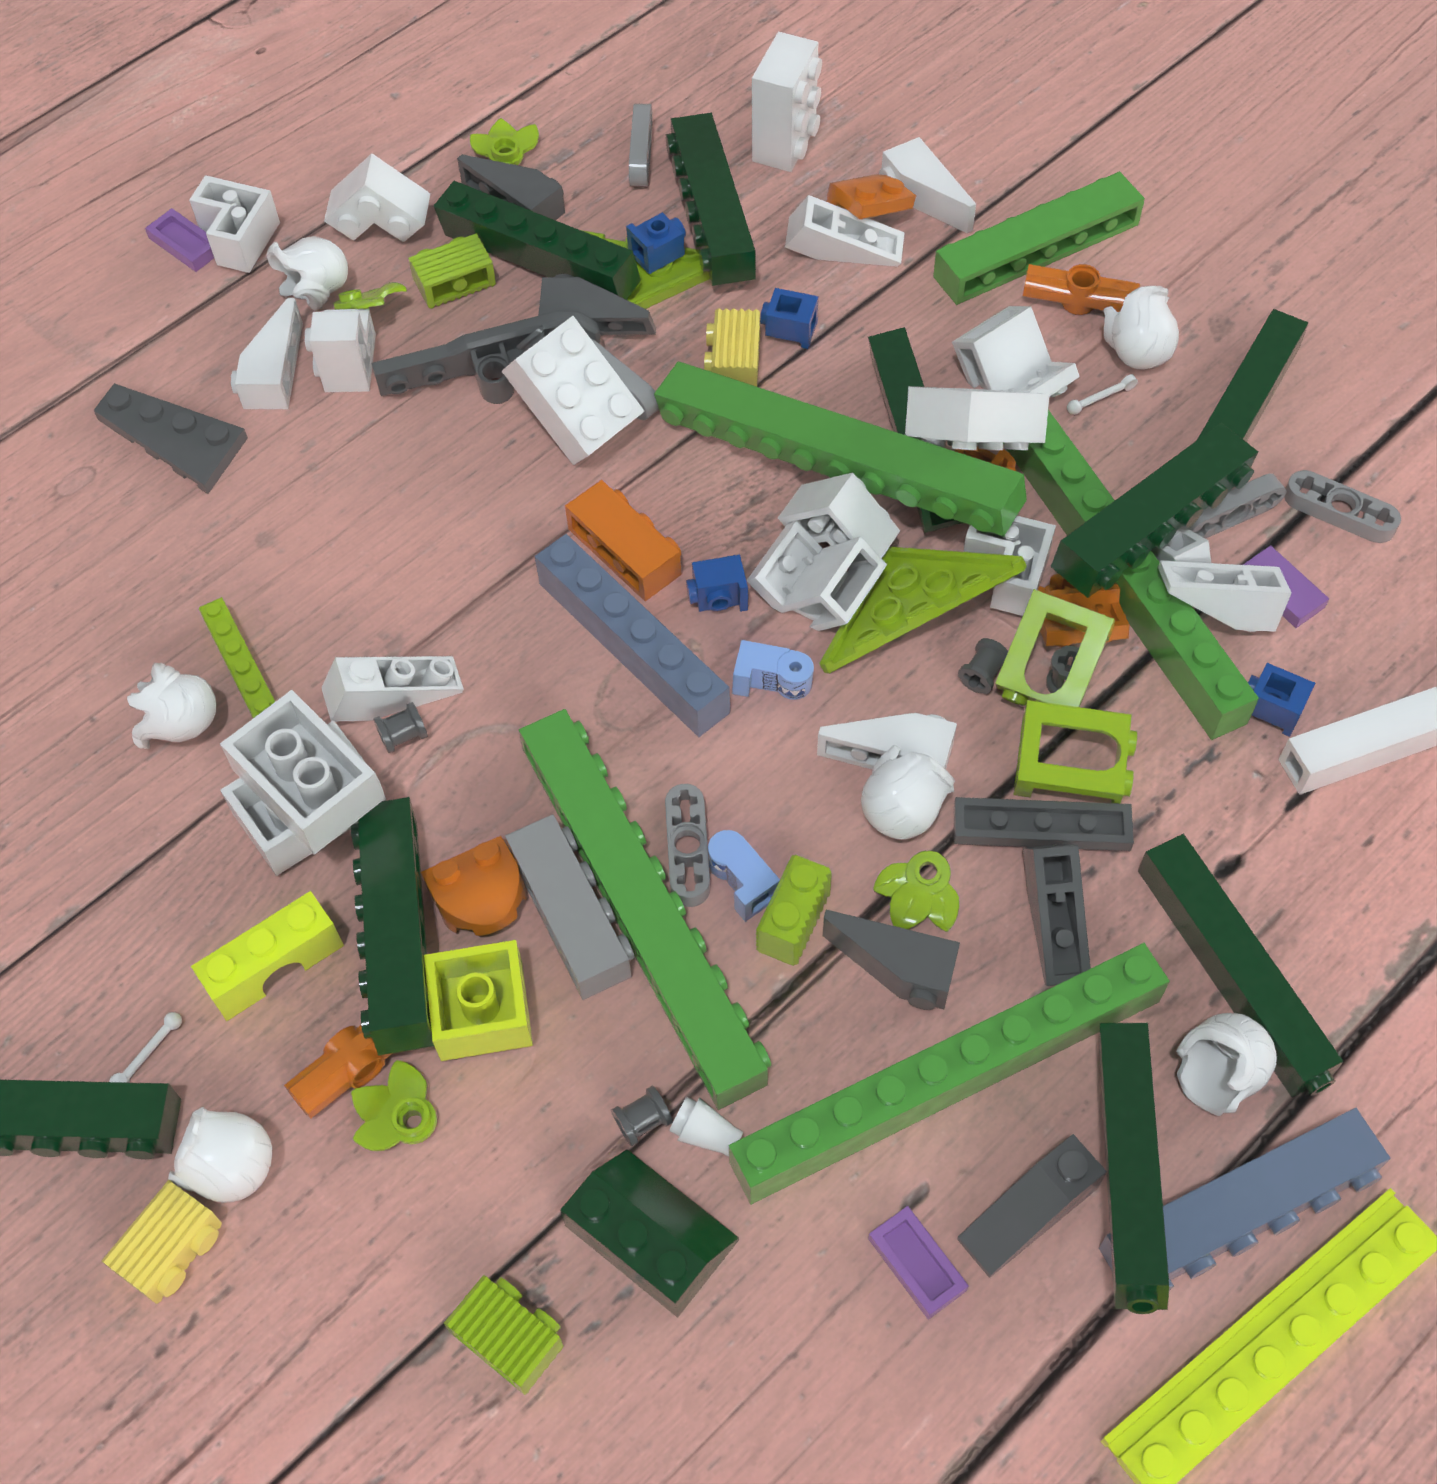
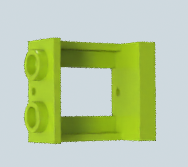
M1033 589L995 683L997 688L1003 691L1001 697L1021 706H1025L1027 700L1080 707L1106 641H1109L1115 626V619ZM1045 618L1085 632L1065 683L1059 690L1050 694L1037 693L1032 690L1026 683L1024 675L1026 665Z
M1027 700L1022 718L1013 795L1031 798L1033 788L1109 798L1112 799L1111 803L1120 804L1123 796L1130 797L1133 786L1134 772L1126 770L1128 756H1134L1137 744V731L1130 730L1132 714ZM1042 725L1098 732L1110 736L1117 743L1115 766L1107 770L1097 771L1038 762Z

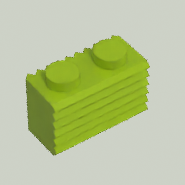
M477 233L468 237H457L448 244L434 249H423L416 255L408 257L413 280L428 308L431 309L435 305L440 306L448 301L453 302L455 298L460 299L462 295L466 297L469 293L474 294L475 291L480 292L482 288L487 289L489 286L494 287L496 284L493 262L483 243H481L480 238H478Z
M798 855L791 856L756 929L757 951L792 966L799 964V957L802 956L803 949H806V942L809 941L810 934H813V927L816 926L817 919H820V912L823 911L824 904H827V897L830 896L832 873L829 867Z
M483 1275L446 1319L444 1325L449 1333L522 1394L526 1395L537 1379L542 1376L544 1370L556 1358L557 1354L561 1352L564 1345L557 1334L561 1327L542 1309L537 1308L532 1314L518 1302L523 1296L508 1281L500 1277L494 1283L487 1276Z

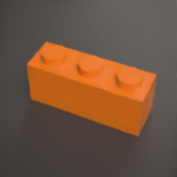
M600 480L565 505L568 530L645 602L682 575L680 558L682 553L678 544L671 537L665 538L659 533L646 514H639L635 511L620 490H613L603 480Z

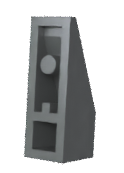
M463 154L457 158L462 184L553 220H557L565 214L562 186L558 181L547 177L539 170Z
M568 274L542 277L538 316L555 311L580 312L597 322L600 335H656V326L649 310L580 277Z
M1068 843L1023 848L1027 894L1046 986L1058 985L1091 969L1079 846Z
M826 909L822 935L900 999L908 1000L912 1006L923 1010L945 1009L960 942Z
M1072 1134L1036 1163L962 1232L957 1240L990 1278L1095 1192L1107 1171L1078 1138Z

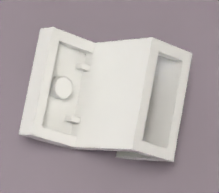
M1008 306L952 341L966 380L973 388L980 385L984 389L1044 393L1050 394L1049 397H1055L1064 393L1068 389L1067 385L1080 377L1075 363L1051 361L1031 306Z
M794 521L785 526L749 576L747 582L773 609L781 613L793 610L813 620L809 627L821 631L845 625L850 621L887 564L861 536L822 548L797 521ZM859 552L870 562L847 571Z

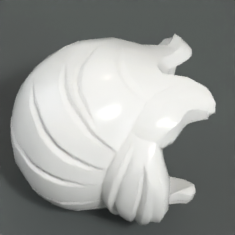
M316 236L306 237L284 250H281L278 243L274 242L267 251L269 265L273 269L284 272L287 275V279L279 287L280 295L285 297L292 295L296 299H306L308 306L314 311L321 309L328 301L330 293L341 288L347 279V259L343 251L330 240Z
M1143 286L1135 289L1125 297L1120 312H1117L1112 306L1106 307L1103 310L1105 315L1104 339L1116 350L1121 361L1131 368L1149 369L1158 367L1173 356L1178 345L1179 329L1177 321L1167 305L1169 300L1167 296L1169 294L1168 289L1162 286Z
M154 663L151 670V681H140L137 684L140 692L131 693V695L127 696L131 707L142 710L145 713L143 720L135 725L132 730L133 742L140 749H149L150 739L171 742H183L193 739L210 726L216 714V697L206 680L196 675L180 674L173 667L166 666L163 663Z
M893 745L877 760L872 770V775L867 779L862 791L861 806L866 819L878 832L894 839H910L922 834L932 825L939 814L945 797L948 793L954 792L953 784L955 780L945 768L928 755L909 752L897 758L901 749Z
M1238 1013L1214 1015L1192 1029L1177 1048L1176 1052L1182 1058L1177 1077L1183 1094L1199 1108L1216 1116H1221L1223 1113H1235L1241 1101L1256 1094L1268 1083L1277 1060L1274 1042L1264 1027L1250 1017Z
M201 1107L192 1113L175 1156V1172H169L168 1180L182 1189L194 1191L216 1202L227 1203L242 1200L253 1194L267 1177L272 1160L271 1140L262 1125L249 1116L237 1112L209 1111Z

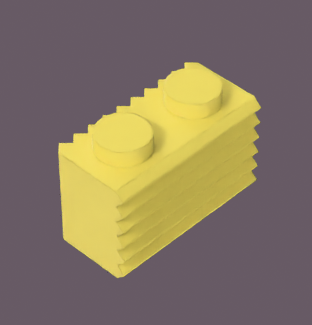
M727 308L715 310L714 323H707L706 346L713 347L712 352H705L704 370L757 387L760 343L759 310L755 309L752 311L747 309L744 311L742 308L738 311L734 308L732 310Z
M168 1180L102 1259V1262L142 1294L158 1304L163 1296L169 1297L179 1289L186 1277L184 1270L188 1268L189 1263L194 1261L196 1255L202 1256L212 1248L218 1238V1229L221 1227L222 1222L211 1210Z

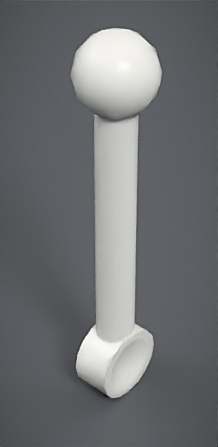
M1130 374L1120 383L1083 400H1071L1067 405V410L1070 414L1077 415L1085 406L1123 389L1126 391L1133 389L1137 385L1138 380L1133 374Z
M176 1012L168 1013L160 1030L123 1073L114 1074L109 1082L130 1083L129 1079L167 1034L181 1026V1015Z

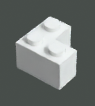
M371 153L331 190L324 222L353 241L375 223L400 241L405 242L425 225L431 193Z
M205 175L189 200L199 228L206 232L217 265L250 273L280 224L271 191Z
M336 309L313 312L311 328L305 329V346L308 352H313V372L315 377L321 378L324 392L370 391L371 363H373L376 333L369 309Z
M854 473L801 485L778 517L784 526L797 521L817 543L827 541L830 546L861 536L881 558L900 532L899 528L890 519L888 512L877 503L866 489L865 484ZM859 552L849 568L851 569L870 562Z
M1017 516L1005 536L992 532H982L975 529L972 525L969 526L963 552L1022 556L1027 565L1025 571L994 587L990 608L1023 616L1033 589L1038 590L1041 584L1056 525Z

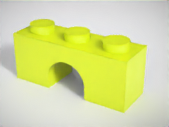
M309 891L193 964L191 968L225 1020L228 1021L266 997L263 991V984L279 968L290 963H301L306 971L342 948L344 944L333 922L313 893Z

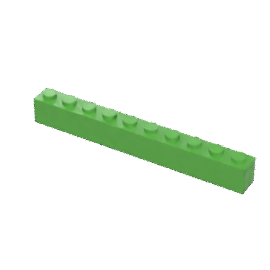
M680 361L676 363L654 393L662 419L671 425H681L695 430L703 436H713L727 441L735 447H745L762 453L769 459H780L794 464L804 471L812 470L830 478L854 473L865 484L866 489L871 494H881L899 500L906 506H916L934 512L941 518L954 519L972 525L975 529L982 532H992L1005 536L1027 500L1023 473Z
M1049 409L1045 443H1029L1028 450L1006 449L1013 456L1018 467L1066 535H1069L1115 501ZM1150 551L1146 559L1137 568L1131 569L1128 567L1116 583L1120 587L1119 603L1130 626L1212 741L1247 725L1259 697L1194 608L1168 593L1158 569L1159 560Z
M563 709L518 729L522 748L564 827L568 826L571 830L583 862L586 861L600 894L608 901L619 929L628 939L639 966L717 1110L768 1086L767 1068L772 1065L767 1051L760 1041L753 1043L745 1030L749 1028L745 1012L738 1002L731 1005L724 991L728 989V985L723 973L717 964L710 967L703 953L707 952V948L701 934L696 927L689 930L683 919L686 911L676 891L669 893L662 881L666 879V875L661 863L655 855L649 858L643 848L646 845L644 834L636 821L629 823L624 811L627 810V807L617 787L610 789L605 780V777H608V773L598 753L590 754L586 746L589 744V738L582 723L579 720L573 723L566 709Z
M1142 943L728 1145L729 1163L750 1205L1099 1033L1100 1023H1119L1159 1003L1170 980L1146 944Z

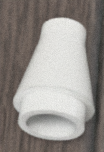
M687 1096L669 1130L679 1136L677 1141L716 1151L728 1157V1145L740 1140L743 1131L735 1128L702 1099L699 1098L696 1102Z

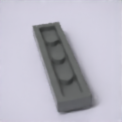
M955 797L954 844L1034 847L1068 843L1078 845L1079 849L1131 851L1134 844L1132 804Z

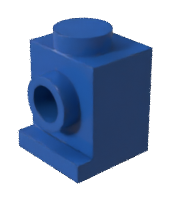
M662 212L638 226H635L633 223L626 226L628 249L633 251L635 260L648 274L685 255L684 238L686 237V232L682 222L676 217L670 220Z
M775 288L771 301L764 302L761 310L760 324L765 325V336L800 342L801 348L809 349L818 322L819 296Z
M740 554L692 562L693 579L686 580L689 603H697L699 612L707 610L721 611L739 605L740 612L748 611V585Z
M1266 663L1260 678L1251 675L1248 684L1259 697L1252 716L1284 729L1282 734L1290 737L1316 683Z

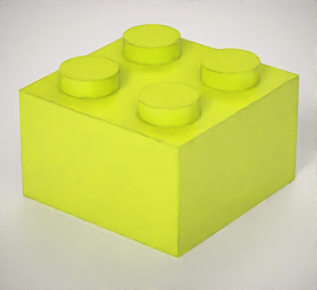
M516 940L424 955L432 1041L441 1061L533 1046L523 964Z

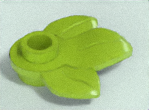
M502 118L495 122L488 135H470V144L474 152L488 157L489 160L513 165L520 164L524 153L535 148L539 140V131L536 124L525 126L516 131Z
M389 282L381 288L372 289L361 293L360 289L349 290L340 293V300L335 301L333 305L335 310L369 309V307L384 305V297L388 294L400 291L407 292V289L401 283Z
M921 851L915 854L908 863L891 864L880 872L875 881L873 890L885 897H891L890 917L893 926L909 930L923 922L928 916L938 928L948 932L958 916L959 896L949 884L951 877L950 865L946 858L938 852ZM925 865H932L936 868L937 874L932 879H924L920 875V869Z
M396 1060L389 1073L388 1086L374 1085L352 1090L351 1095L355 1110L365 1122L353 1137L355 1143L370 1151H385L399 1142L418 1144L431 1136L437 1124V1115L432 1104L426 1100L427 1083L417 1069L406 1062ZM417 1115L422 1118L421 1123L417 1127H406V1121L411 1116Z

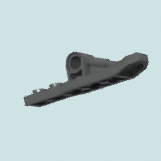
M555 311L465 334L444 345L371 364L381 396L401 394L408 389L428 384L436 385L444 380L463 375H475L483 399L492 404H502L508 401L514 393V387L502 373V370L525 352L518 350L516 346L536 329L543 326L545 329L544 335L546 336L570 317L574 316L590 339L600 344L599 327L595 320L580 312Z

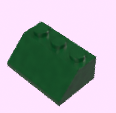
M627 1149L592 1171L560 1209L565 1226L677 1318L739 1241L738 1236Z

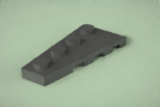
M115 383L94 409L95 415L100 422L131 443L136 442L144 447L147 454L156 460H163L172 466L175 473L184 479L188 477L197 483L199 489L207 494L213 489L248 439L244 428Z

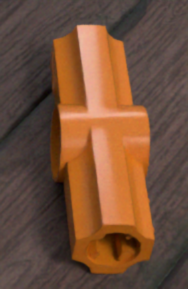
M1029 264L1023 296L1060 302L1065 310L1075 315L1087 314L1093 308L1104 310V308L1110 306L1117 312H1120L1125 297L1139 288L1140 283L1101 277L1096 268L1087 264L1075 265L1069 271Z
M355 1025L348 1026L337 1032L327 1042L322 1056L303 1069L284 1086L304 1113L312 1119L350 1087L354 1089L360 1088L373 1080L383 1069L385 1059L393 1053L378 1055L372 1038H364L361 1025L358 1027Z

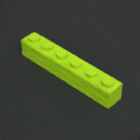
M221 597L200 606L199 611L252 717L255 718L275 703V700Z

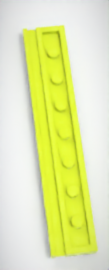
M1391 1188L1388 1189L1109 1432L1100 1442L1105 1448H1109L1117 1458L1116 1461L1135 1484H1176L1437 1251V1235L1408 1205L1404 1207L1394 1196L1396 1193Z

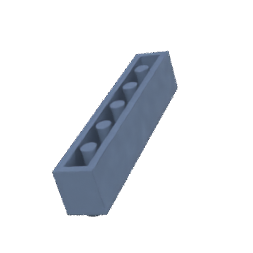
M567 534L535 555L539 584L693 733L701 737L730 714V687Z
M1354 1108L1164 1205L1169 1291L1174 1287L1171 1282L1172 1279L1186 1272L1190 1279L1196 1278L1216 1266L1213 1258L1229 1250L1233 1257L1238 1256L1258 1244L1259 1242L1255 1236L1266 1230L1271 1229L1274 1235H1278L1300 1221L1297 1214L1311 1207L1316 1214L1320 1213L1341 1200L1339 1192L1353 1186L1356 1192H1360L1382 1179L1378 1171L1391 1158L1358 1109ZM1109 1233L1105 1236L1099 1250L1112 1270L1111 1237Z

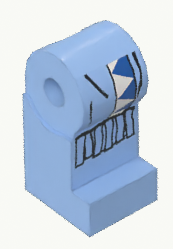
M741 640L733 672L732 694L749 697L750 689L757 688L779 692L784 698L790 700L804 698L812 688L814 664L808 655L799 651Z
M723 830L716 833L708 844L709 868L712 874L717 878L726 880L735 891L734 909L746 922L768 906L780 879L738 832Z

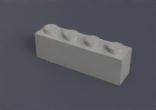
M554 814L505 835L507 846L518 864L526 889L582 1000L631 978L629 961L635 958L631 945L624 934L617 936L613 930L611 923L615 922V917L605 897L597 899L592 887L597 885L588 863L584 861L579 864L573 852L578 850V847L569 827L560 828Z

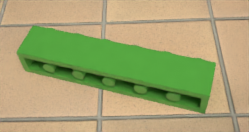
M1120 171L1108 177L1100 178L1085 187L1070 191L1064 196L1045 204H1040L1027 212L1007 218L999 224L977 231L971 236L936 250L933 277L953 302L958 305L1026 275L1029 264L1045 267L1138 226L1145 198Z

